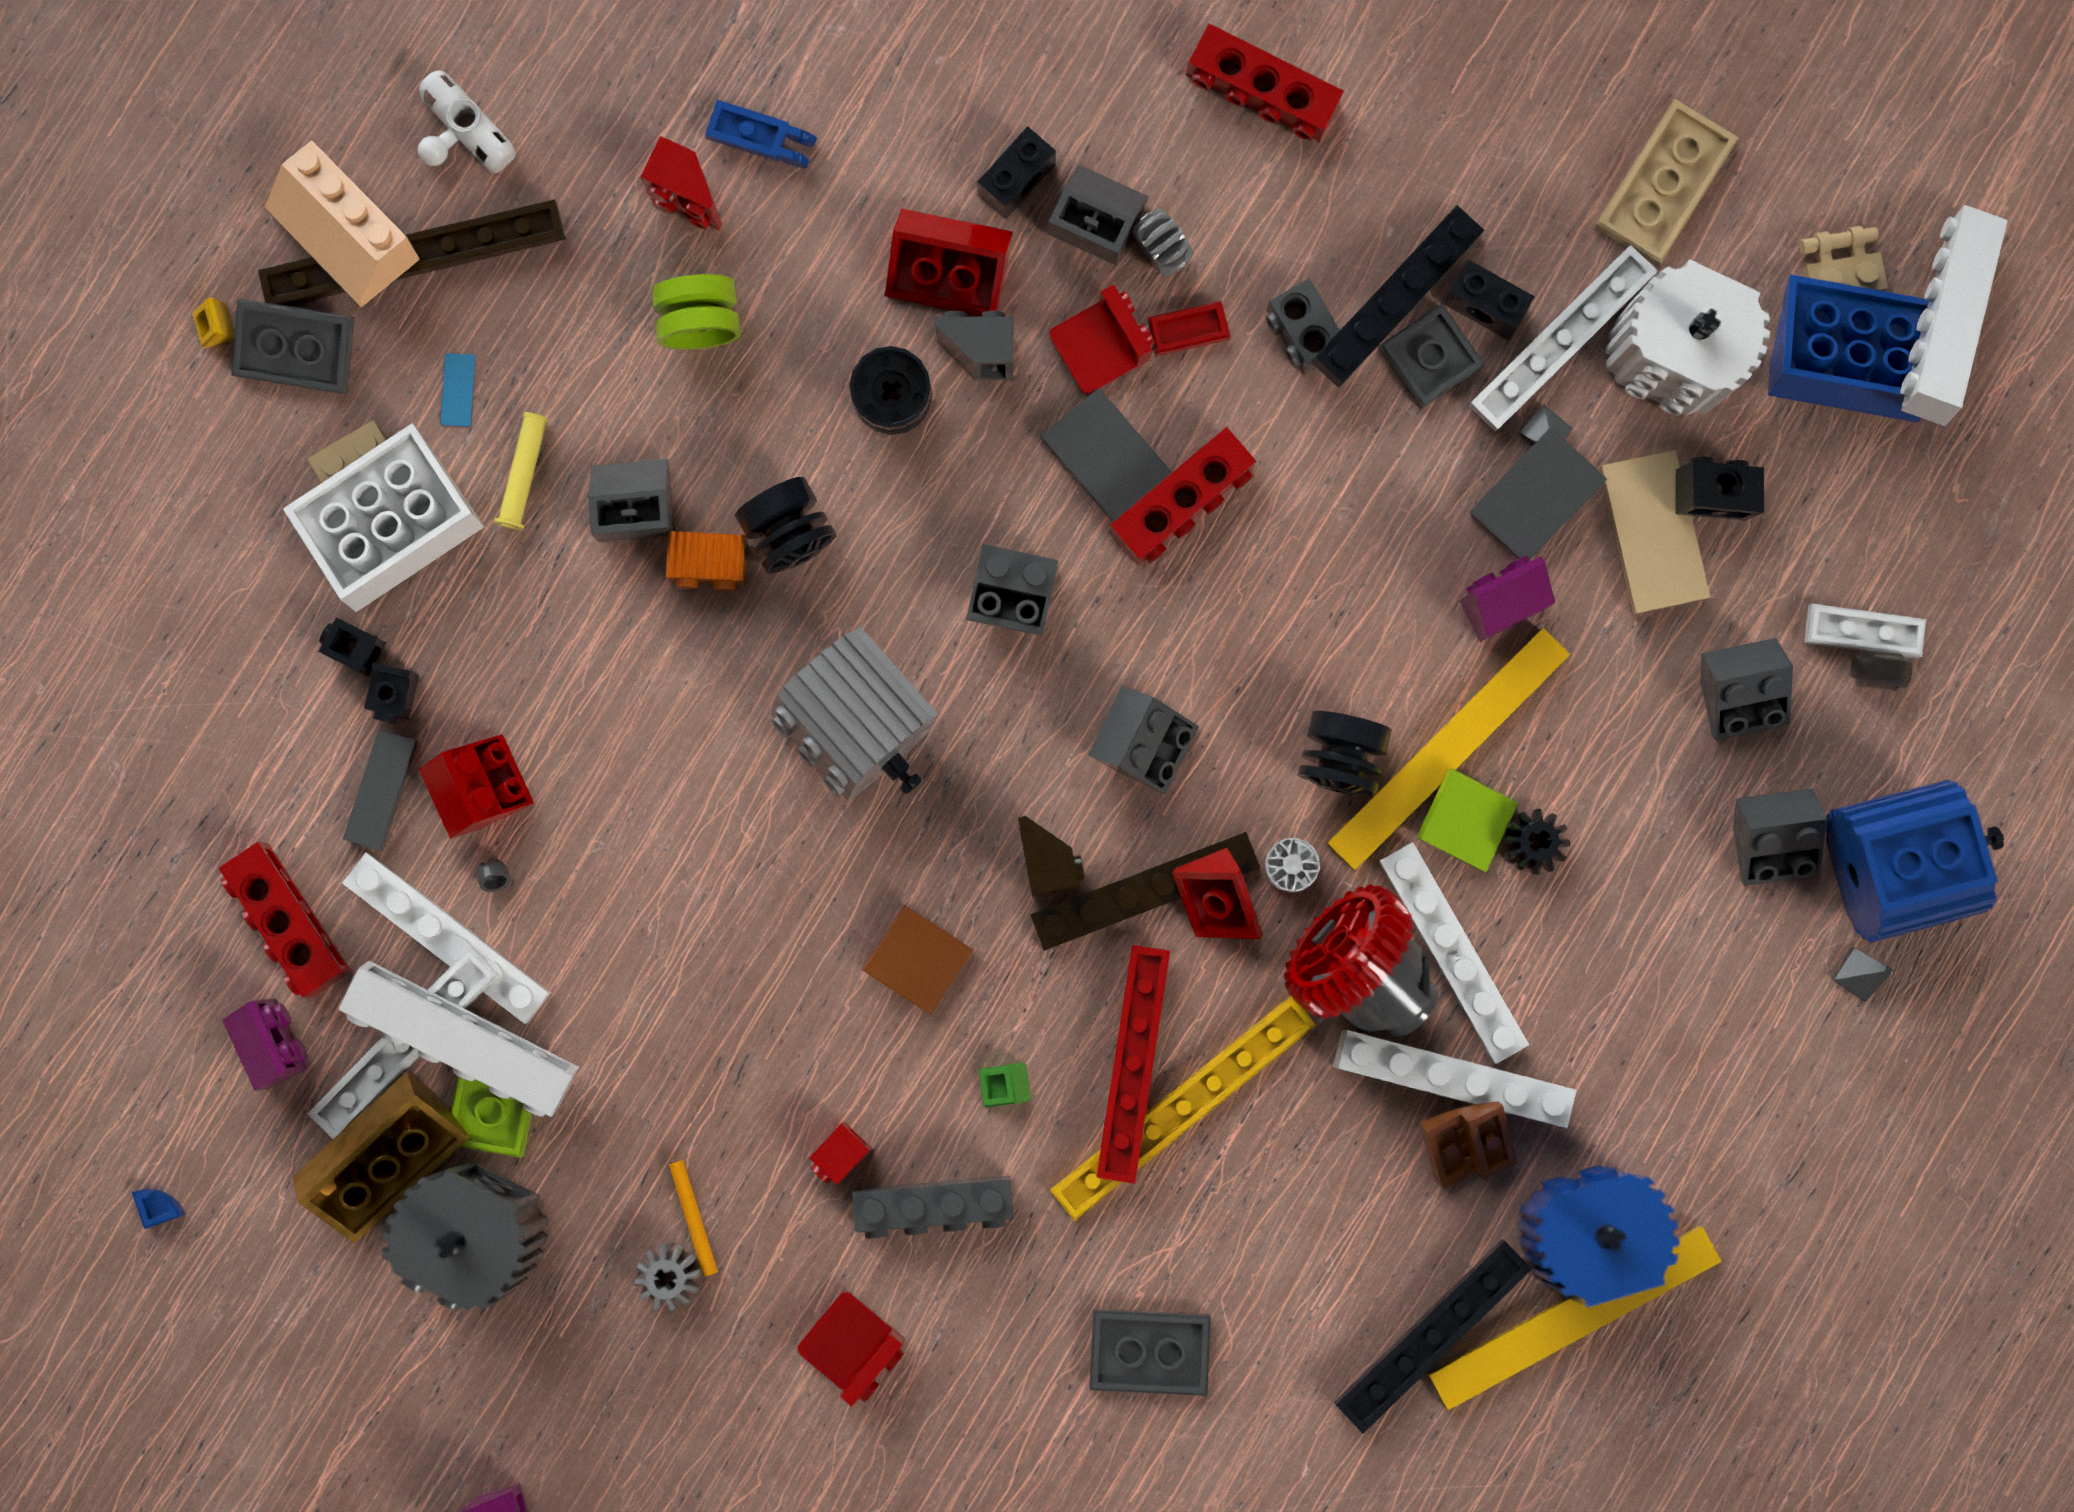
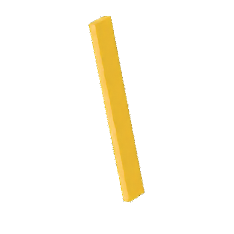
M1544 628L1540 629L1326 844L1355 871L1442 784L1448 769L1456 770L1571 654Z
M1291 996L1286 998L1146 1112L1138 1169L1317 1026ZM1100 1149L1050 1189L1074 1221L1122 1183L1096 1178Z
M1698 1226L1679 1236L1680 1245L1673 1247L1672 1253L1678 1254L1677 1262L1674 1265L1668 1266L1663 1276L1665 1285L1588 1308L1569 1298H1565L1427 1373L1445 1408L1450 1410L1722 1262L1704 1228Z

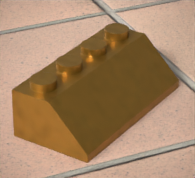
M406 1071L292 1177L297 1201L355 1244L393 1209L398 1200L406 1197L403 1194L408 1188L418 1185L417 1181L429 1176L469 1139V1135L435 1092Z

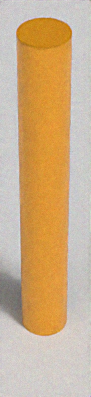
M684 1160L668 1164L703 1277L718 1272Z

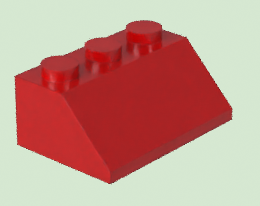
M901 208L892 234L884 297L952 311H961L982 317L983 312L998 311L1013 231Z

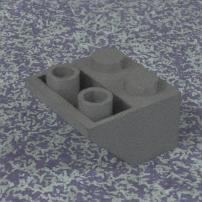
M1080 165L1065 186L1048 223V235L1117 266L1131 237L1133 226L1137 224L1149 196Z
M948 311L943 313V317H935L938 344L975 380H1013V317H1005V313L1000 311L983 312L982 317H967L965 312Z
M668 459L591 466L588 493L591 535L598 542L668 536V531H675Z
M983 544L966 620L1042 636L1059 560Z
M1777 638L1701 653L1700 684L1712 736L1715 740L1790 725L1793 665Z
M1122 686L1088 755L1109 768L1166 795L1199 726L1156 698Z
M1813 789L1736 799L1733 831L1743 886L1820 876L1828 819Z

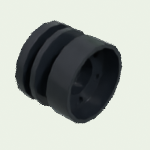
M894 346L875 348L862 356L852 371L849 384L852 403L863 423L874 431L888 435L907 433L920 425L929 413L932 401L929 373L922 361L907 349ZM887 386L891 389L900 387L898 391L900 399L898 401L892 398L887 401L884 400L886 397L884 389Z
M795 477L772 486L746 502L735 513V517L748 539L766 536L756 546L754 551L758 558L766 557L761 564L767 574H774L794 568L809 561L837 537L832 525L823 526L828 520L824 512L806 515L817 503V499L805 477Z
M1315 710L1311 715L1307 737L1322 744V749L1304 750L1302 758L1317 763L1318 766L1301 765L1299 766L1297 776L1312 782L1319 788L1337 793L1375 795L1378 792L1379 784L1363 778V774L1380 776L1383 769L1374 763L1368 762L1367 757L1368 755L1381 756L1387 753L1392 729L1383 724L1360 717Z

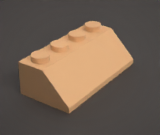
M312 140L281 165L265 209L360 308L420 260L410 241L401 230Z

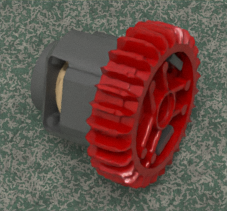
M1372 884L1367 885L1365 888L1362 886L1357 887L1354 892L1346 891L1343 899L1335 898L1332 906L1329 908L1324 907V912L1318 918L1314 917L1315 921L1309 928H1304L1305 934L1303 937L1296 940V949L1290 951L1291 960L1286 962L1285 967L1287 971L1284 973V979L1286 980L1285 988L1288 990V994L1303 1009L1315 1017L1329 1018L1330 1015L1338 1017L1341 1014L1362 1033L1386 1030L1395 1037L1411 1033L1429 1017L1437 1003L1438 988L1430 981L1428 956L1412 940V933L1410 931L1413 929L1412 914L1393 893L1380 885L1373 886Z

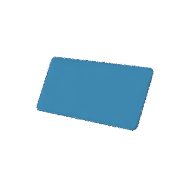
M445 354L441 425H471L475 355Z

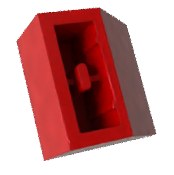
M660 136L640 176L647 190L646 193L653 200L652 205L668 214H673L674 210L687 216L686 220L700 229L707 230L708 226L719 231L722 222L695 151Z
M503 734L441 752L418 769L450 839L482 829L534 804Z

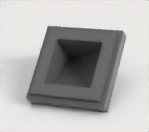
M1543 404L1519 434L1534 445L1550 427L1563 439L1567 437L1573 428Z
M1852 948L1832 980L1866 1002L1889 977L1893 969L1858 949Z

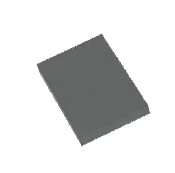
M238 299L231 376L340 394L348 393L355 317Z
M1100 388L1096 389L1041 436V440L1112 522L1172 473Z
M1550 427L1470 512L1519 558L1528 555L1529 559H1531L1598 490L1607 478Z
M1093 1309L1089 1389L1207 1396L1211 1316L1208 1314Z

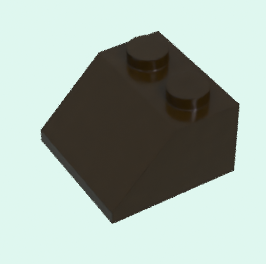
M1027 816L1018 817L1032 897L1078 889V880L1085 878L1081 855L1073 856L1072 847Z

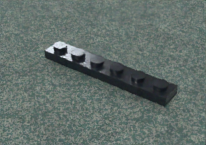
M1456 205L1315 356L1311 363L1339 388L1485 230L1462 208Z
M1501 1239L1334 1402L1335 1405L1364 1434L1532 1269L1505 1240Z

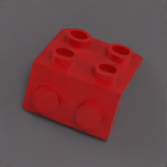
M1114 284L1100 292L1099 302L1050 330L1052 343L1080 391L1085 395L1092 394L1096 389H1101L1151 359V346L1154 345V340L1144 324L1138 326L1132 316L1135 308L1125 291L1119 293Z
M843 1291L799 1343L797 1351L805 1360L842 1390L840 1398L852 1407L858 1399L865 1403L879 1386L875 1378L883 1368L890 1372L905 1354L900 1349L905 1338L851 1292Z

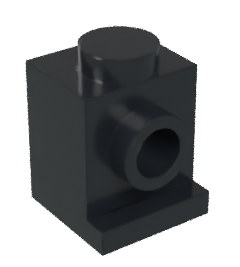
M336 617L333 624L329 623L324 628L319 639V643L322 645L318 652L369 677L372 672V664L377 662L386 642ZM352 640H356L357 644L353 652L349 654L346 649L347 644Z
M373 663L371 668L373 673L364 709L374 712L372 719L396 724L397 717L409 720L419 675L409 670ZM391 687L393 696L390 700L384 701L385 688Z

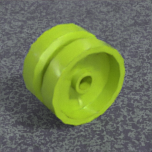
M695 274L664 280L655 284L651 289L653 309L656 313L663 315L655 323L659 346L677 350H697L729 344L742 336L739 315L737 312L730 310L738 302L734 279L723 275Z

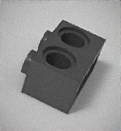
M1307 279L1269 301L1266 309L1268 313L1265 315L1266 322L1274 335L1280 334L1287 345L1284 351L1291 365L1294 368L1299 366L1304 375L1314 370L1316 367L1311 361L1319 352L1313 353L1308 351L1303 344V340L1310 337L1316 338L1324 348L1340 329L1311 280ZM1289 305L1298 306L1302 310L1304 317L1299 320H1292L1286 316L1284 308Z

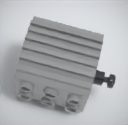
M858 627L852 633L849 632L842 639H838L831 647L826 648L817 658L809 662L804 669H801L792 680L784 685L783 689L776 695L771 712L774 718L771 721L783 737L791 736L799 745L797 751L810 767L816 765L826 776L823 780L831 792L836 796L842 794L849 801L868 788L870 784L879 779L884 773L892 781L900 779L903 782L899 789L904 794L912 792L921 783V777L917 773L912 776L907 773L910 765L903 756L929 733L938 713L861 627Z

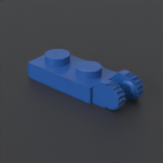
M721 100L716 101L705 133L707 140L776 162L781 160L788 165L804 169L807 168L810 159L802 153L783 148L785 140L788 138L795 143L808 147L815 146L817 140L814 134L790 126L789 122Z

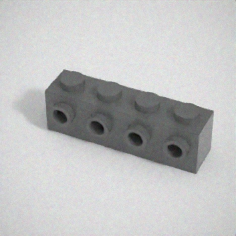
M1010 1176L859 1188L852 1192L855 1233L865 1232V1238L889 1236L888 1230L903 1228L904 1235L928 1233L927 1226L943 1225L944 1232L962 1231L967 1229L966 1223L982 1222V1228H999L1006 1226V1220L1013 1219Z

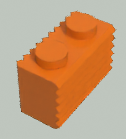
M668 531L665 577L669 582H675V588L695 590L698 589V583L713 584V590L736 591V585L746 586L749 540L742 534Z

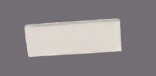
M1810 604L1808 605L1804 643L1918 659L1922 657L1926 619Z

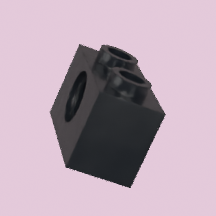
M1027 126L977 181L978 196L1006 220L1056 165V150Z
M1467 259L1442 304L1508 340L1517 329L1535 296Z
M1701 456L1691 458L1690 463L1676 469V514L1746 521L1764 513V467L1749 466V462L1745 460H1731L1725 464L1714 463V458ZM1717 481L1721 484L1723 493L1718 490Z

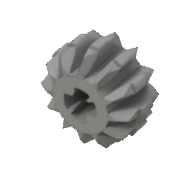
M1157 208L1151 213L1148 212L1133 226V237L1150 263L1161 274L1169 276L1175 271L1178 272L1192 259L1193 249L1189 245V241L1176 222L1164 210Z
M667 1243L660 1245V1257L655 1251L650 1249L645 1253L646 1259L650 1264L639 1262L636 1265V1269L646 1275L634 1280L635 1286H647V1290L639 1298L645 1301L653 1295L655 1299L652 1303V1309L658 1310L661 1307L663 1300L666 1301V1307L669 1312L676 1310V1299L682 1305L687 1306L691 1302L687 1292L697 1293L700 1289V1286L690 1281V1279L700 1277L702 1270L697 1268L689 1270L688 1266L696 1260V1257L692 1254L685 1260H682L681 1256L684 1252V1247L681 1245L675 1248L672 1256L670 1255ZM660 1269L666 1273L671 1270L675 1272L677 1277L672 1282H675L676 1286H673L670 1282L665 1285L661 1283L659 1278L664 1274L660 1273Z

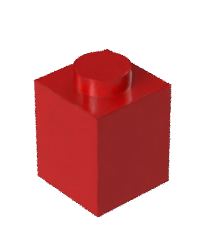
M843 1121L809 1157L814 1163L810 1168L826 1184L832 1180L838 1185L872 1147Z

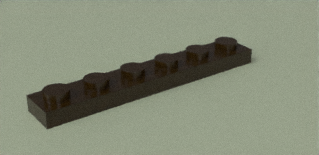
M1247 832L1030 914L1043 950H1048L1180 899L1181 895L1172 871L1179 866L1222 849L1228 848L1242 875L1260 868Z

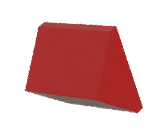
M1228 848L1179 866L1172 871L1196 937L1254 940L1262 938L1263 933L1241 870Z

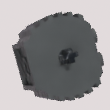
M472 1161L417 1181L418 1185L408 1188L403 1194L407 1198L398 1200L393 1206L398 1212L388 1216L386 1223L391 1225V1229L383 1233L382 1240L388 1242V1246L382 1249L383 1259L390 1262L394 1274L403 1278L401 1283L404 1286L419 1293H423L426 1289L439 1296L437 1301L441 1305L454 1311H459L460 1308L467 1310L476 1306L484 1310L523 1285L528 1279L526 1276L533 1273L538 1265L534 1263L540 1260L544 1253L539 1247L546 1243L548 1237L547 1234L542 1232V1229L548 1227V1219L540 1214L537 1204L540 1195Z

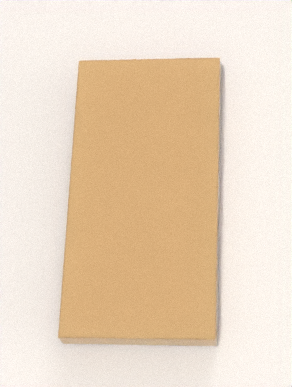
M1674 99L1594 228L1627 248L1631 245L1645 259L1659 266L1739 137Z
M1676 450L1599 467L1600 473L1607 478L1603 483V488L1633 615L1711 598L1692 516L1676 514V469L1680 468Z

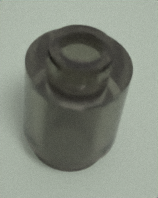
M1863 648L1851 660L1850 676L1855 678L1858 687L1896 691L1899 687L1906 688L1909 685L1912 676V661L1909 657H1903L1902 653Z

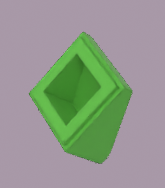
M1024 1062L978 1069L984 1108L1017 1104L1031 1099L1027 1069Z

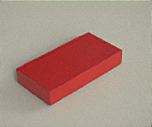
M1222 301L1151 316L1147 319L1150 334L1154 340L1153 347L1156 357L1230 340Z

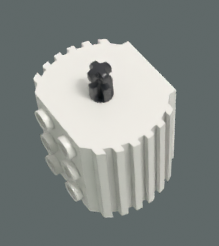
M1690 259L1682 268L1676 270L1668 266L1648 282L1614 322L1615 326L1610 330L1608 336L1611 341L1606 345L1605 353L1610 355L1605 361L1606 370L1614 374L1617 384L1626 387L1625 392L1638 399H1646L1647 397L1660 403V409L1675 416L1683 414L1686 416L1696 412L1704 415L1751 377V373L1762 362L1759 359L1765 355L1767 346L1763 344L1770 336V331L1764 327L1770 323L1769 313L1761 310L1758 302L1761 293Z

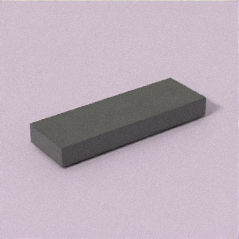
M381 729L378 730L343 840L383 851L418 741Z

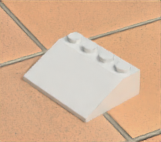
M413 423L283 508L340 600L355 612H358L484 528V525Z

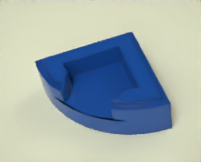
M143 1189L132 1192L144 1229L186 1215L180 1203L166 1192L157 1189Z

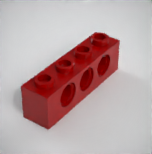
M1208 23L1188 62L1186 76L1190 77L1191 82L1197 87L1204 90L1212 88L1224 94V98L1231 104L1238 107L1246 105L1258 111V115L1265 121L1272 124L1280 122L1292 128L1291 131L1297 137L1307 141L1312 139L1318 142L1321 141L1344 93V90ZM1223 64H1232L1237 67L1239 72L1235 75H1226L1219 67ZM1263 80L1272 86V90L1260 92L1253 84L1256 81ZM1292 97H1298L1305 102L1306 107L1294 109L1288 104L1287 100Z
M1225 427L1111 523L1109 532L1137 565H1140L1144 560L1151 564L1167 550L1164 544L1170 538L1176 535L1178 539H1181L1196 526L1193 519L1201 512L1205 511L1209 515L1225 501L1222 495L1232 486L1239 490L1254 477L1251 470L1257 461L1228 427ZM1208 467H1217L1223 472L1224 480L1219 483H1210L1205 479L1203 471ZM1180 491H1188L1194 496L1195 504L1189 508H1182L1176 504L1174 495ZM1158 515L1165 520L1166 528L1158 533L1151 532L1146 527L1145 520L1149 516Z
M256 842L218 867L224 876L221 879L224 889L232 898L237 897L245 909L242 911L244 920L254 931L258 929L266 942L262 945L266 954L274 963L279 962L286 972V975L283 977L284 981L293 994H300L302 998H312L352 972L269 843ZM263 879L268 885V894L264 899L259 900L255 896L254 888L256 883ZM284 911L289 917V926L281 933L275 926V919L279 913ZM302 944L307 945L310 949V959L304 965H301L296 959V950Z

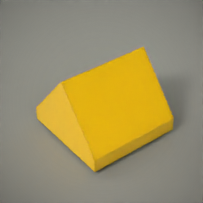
M207 298L192 313L203 348L232 341L235 336L227 304L214 298Z

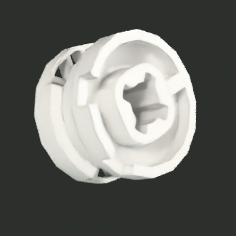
M1288 838L1276 843L1268 852L1265 860V874L1270 884L1277 890L1285 893H1298L1307 889L1316 880L1320 870L1319 856L1314 847L1298 838Z

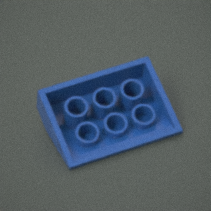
M1790 274L1787 280L1770 363L1768 396L1918 423L1921 419L1920 417L1901 411L1905 395L1901 394L1900 390L1906 375L1912 369L1913 363L1909 362L1908 359L1912 347L1920 338L1921 332L1917 331L1916 328L1919 318L1927 308L1929 301L1924 298Z

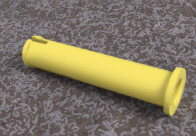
M524 412L523 414L524 418L499 518H494L495 524L514 530H524L525 527L521 523L545 426L548 422L546 417L529 412Z

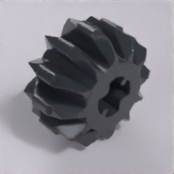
M1534 809L1531 818L1526 812L1518 814L1520 825L1515 822L1507 824L1508 830L1514 833L1515 836L1503 837L1502 843L1514 845V850L1508 851L1505 856L1507 859L1520 857L1516 863L1517 870L1521 871L1529 864L1531 874L1538 875L1541 865L1547 872L1555 870L1552 859L1559 862L1565 861L1566 856L1558 850V847H1569L1570 840L1559 839L1558 834L1564 833L1567 827L1566 825L1553 827L1557 818L1556 814H1549L1543 821L1542 810ZM1540 834L1543 839L1539 840V842H1544L1543 848L1531 849L1530 844H1533V842H1529V836Z

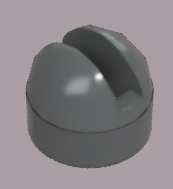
M490 858L486 864L482 862L477 869L478 883L483 891H499L510 882L508 869L499 859Z

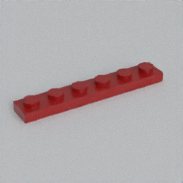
M1132 945L1096 1178L1136 1184L1171 954L1170 950Z

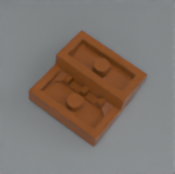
M903 905L861 970L932 1015L973 952V949L906 905Z
M1488 1102L1458 1108L1419 1123L1435 1181L1442 1189L1475 1172L1483 1180H1486L1518 1163L1505 1111L1500 1102Z

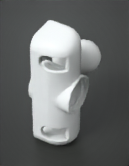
M434 71L423 79L419 86L420 97L448 129L438 137L428 136L422 139L417 149L418 156L422 162L428 166L443 164L447 158L448 149L458 141L491 173L500 172L515 158L516 151L512 143L446 72ZM443 79L450 81L453 86L449 87ZM426 91L436 100L433 106L425 99ZM468 113L475 115L472 125L468 127L458 126V120L462 115ZM497 132L505 142L501 143L493 133ZM478 146L488 156L485 162L476 154Z

